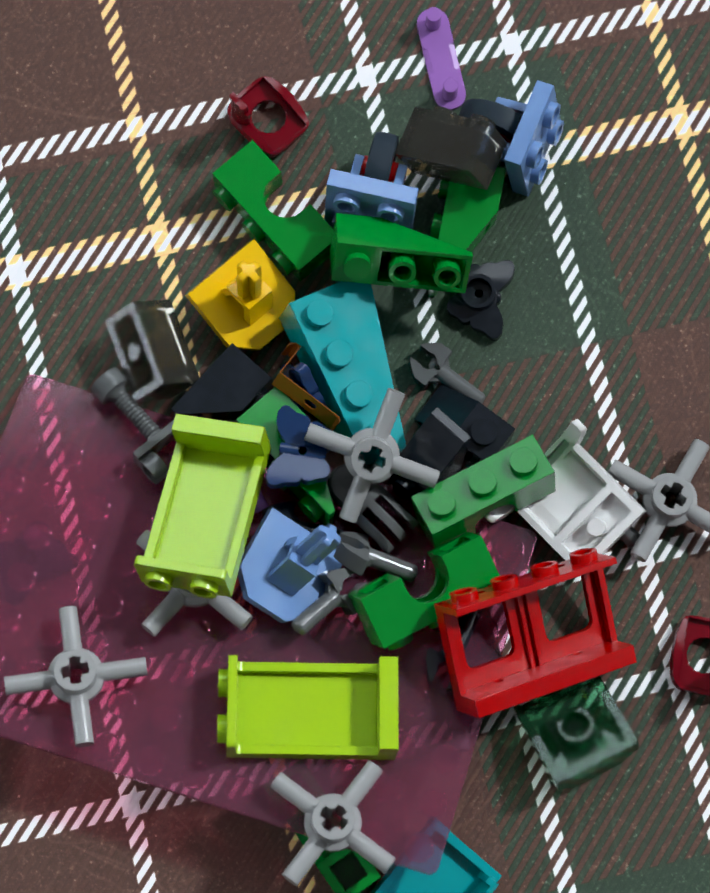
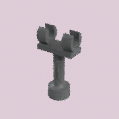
M113 367L103 373L93 383L90 391L103 405L110 402L114 403L147 439L143 445L133 452V462L141 468L152 483L157 485L166 478L168 467L156 453L175 440L171 430L174 420L163 429H160L132 396L127 393L126 388L130 381L118 367Z

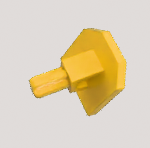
M253 239L185 296L226 347L233 343L238 349L257 351L284 330L279 317L287 305L295 301V290L255 239Z

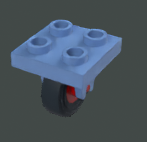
M537 80L527 104L497 97L495 102L485 99H469L465 101L458 115L457 127L468 138L477 142V145L480 147V153L505 162L512 191L529 197L534 183L540 185L545 176L548 160L544 158L549 146H556L559 142L564 121L560 119L561 104L557 103L554 85Z
M376 132L369 155L355 154L350 173L330 169L326 186L324 216L325 221L334 228L336 213L381 217L413 230L419 188L404 185L408 165L396 162L399 136L386 132Z

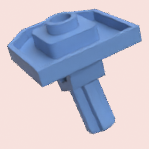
M273 507L268 509L246 547L241 560L238 579L243 599L280 623L293 621L324 594L325 584L318 575L328 570L340 569L342 566L333 557L336 548L341 542V537L336 533L337 528L332 524L327 526L319 525L314 531L309 532Z

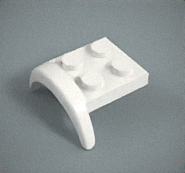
M578 419L570 423L563 434L545 453L546 458L555 471L556 491L517 511L565 561L570 559L569 554L571 552L584 548H596L597 553L605 554L646 512L580 445L587 428ZM512 504L504 505L489 512L484 517L489 522L496 523L512 513L514 508Z

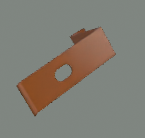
M289 343L281 355H288L291 358L274 379L272 385L333 431L340 423L339 416L282 373L301 348L297 343ZM305 399L315 404L316 408L314 409L307 405Z

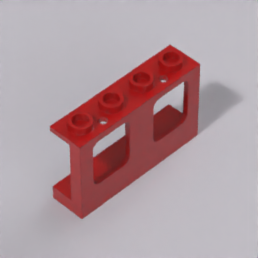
M596 548L579 549L569 554V560L557 563V561L536 563L530 566V573L521 576L517 574L500 575L490 580V586L478 590L476 587L457 589L450 593V599L434 604L456 710L476 718H482L636 663L634 645L617 640L603 570L605 567L617 564L616 557L599 554ZM581 576L589 623L582 630L549 640L545 632L537 590ZM503 602L511 641V651L504 657L475 667L468 666L457 617Z

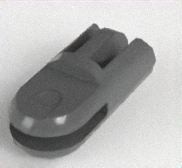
M346 464L335 468L328 478L330 496L341 509L354 478L348 471ZM371 483L356 524L385 553L389 554L394 549L393 545L366 517L370 515L399 542L407 534L379 505L381 502L390 508L409 528L414 529L420 522L382 485Z

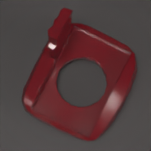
M260 77L238 95L234 92L229 95L230 103L227 108V115L231 124L249 142L253 140L269 158L279 155L305 133L309 126V120L297 99L284 85L272 77ZM263 102H273L282 107L286 120L280 130L273 133H265L254 126L251 116L257 105Z
M694 615L685 616L679 623L673 640L670 656V677L673 685L681 691L710 696V673L695 671L687 660V650L693 641L698 639L710 640V618Z

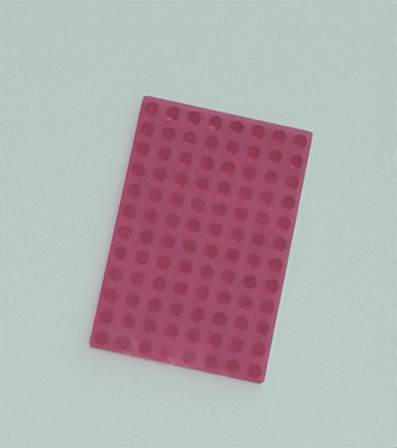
M34 374L27 376L0 441V737L307 836L304 829L305 814L270 788L278 774L282 772L315 798L325 794L342 795L367 761H371L379 766L383 773L357 806L362 820L360 832L394 856L396 860L393 864L426 875L434 874L439 868L483 721V717L476 718L457 711L453 691L445 693L450 682L447 664L437 669L431 686L428 685L425 673L427 649L430 647L438 652L444 649L439 627L429 629L426 626L413 633L414 639L407 645L395 650H389L388 647L383 649L370 642L357 613L355 615H345L340 607H336L305 635H300L293 629L292 621L280 623L244 600L237 575L233 594L230 598L253 616L250 623L243 630L237 628L210 604L201 607H187L183 605L155 637L151 636L143 629L141 624L165 599L169 591H158L146 586L141 581L134 567V562L137 555L144 556L145 551L136 542L144 531L149 530L151 532L166 478L155 485L147 478L141 468L133 462V452L143 445L147 439L114 403L110 402L103 405L92 392ZM143 409L160 429H163L174 420L172 417ZM175 440L156 453L164 461L168 469L176 445ZM330 467V474L335 468ZM265 470L260 490L269 506L281 502H296L294 514L300 521L323 525L319 520L316 523L312 522L303 514L297 504L299 499L288 488L285 491L279 488H269L266 483L267 472ZM379 483L415 517L412 503H406L401 500L394 492L392 486ZM332 499L335 509L333 525L344 532L366 534L356 523L339 517L341 508ZM381 502L379 505L401 526L407 536L399 542L370 515L366 519L393 545L394 549L389 555L417 565L418 574L415 580L408 582L402 579L412 598L420 597L431 589L435 580V568L428 555V552L433 550V547L420 524L414 529L409 528L390 508ZM262 510L253 515L245 549L263 519ZM482 517L475 526L476 533L474 534L482 536L499 575L517 574L521 576L526 574L537 540L536 534L532 530L501 520L491 523L485 517ZM369 537L368 541H369L370 547L373 548V549H376V550H378V551H381V552L385 553V552ZM367 566L362 576L353 573L350 577L346 578L343 581L342 591L339 594H347L357 583L368 584L387 573ZM503 602L477 610L480 618L465 650L468 665L475 667L502 657L509 634ZM66 606L77 607L82 648L94 653L101 663L141 657L146 658L148 676L106 681L99 694L89 701L94 744L88 747H75L70 704L59 700L52 693L51 689L6 695L4 677L48 671L52 660L63 651L59 609ZM228 655H238V661L354 664H378L379 656L398 657L399 750L396 759L227 758V743H217L218 715H227L228 697H218L219 669H228ZM71 670V683H80L82 670ZM336 814L332 819L323 816L325 818V830L330 831L335 826L341 830L343 829L340 827L342 818Z

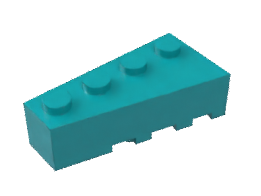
M341 281L290 302L280 315L279 320L290 342L301 346L296 355L300 363L303 362L310 368L313 379L327 407L340 418V423L333 431L351 438L362 429L373 428L387 389H394L371 284ZM398 412L390 435L397 442L399 453L401 454L406 447V441ZM372 446L369 452H360V454L365 455V463L372 465L375 459L383 460L384 458L380 457L379 448Z

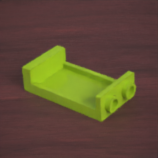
M176 414L171 429L176 445L144 556H136L134 567L141 581L146 586L158 591H170L173 587L189 590L192 594L206 599L216 598L217 595L232 597L269 459L271 445L266 429L262 426Z
M228 655V669H219L218 697H228L227 715H218L217 743H227L226 758L396 759L399 750L398 657L379 656L378 664L240 662L238 661V655Z

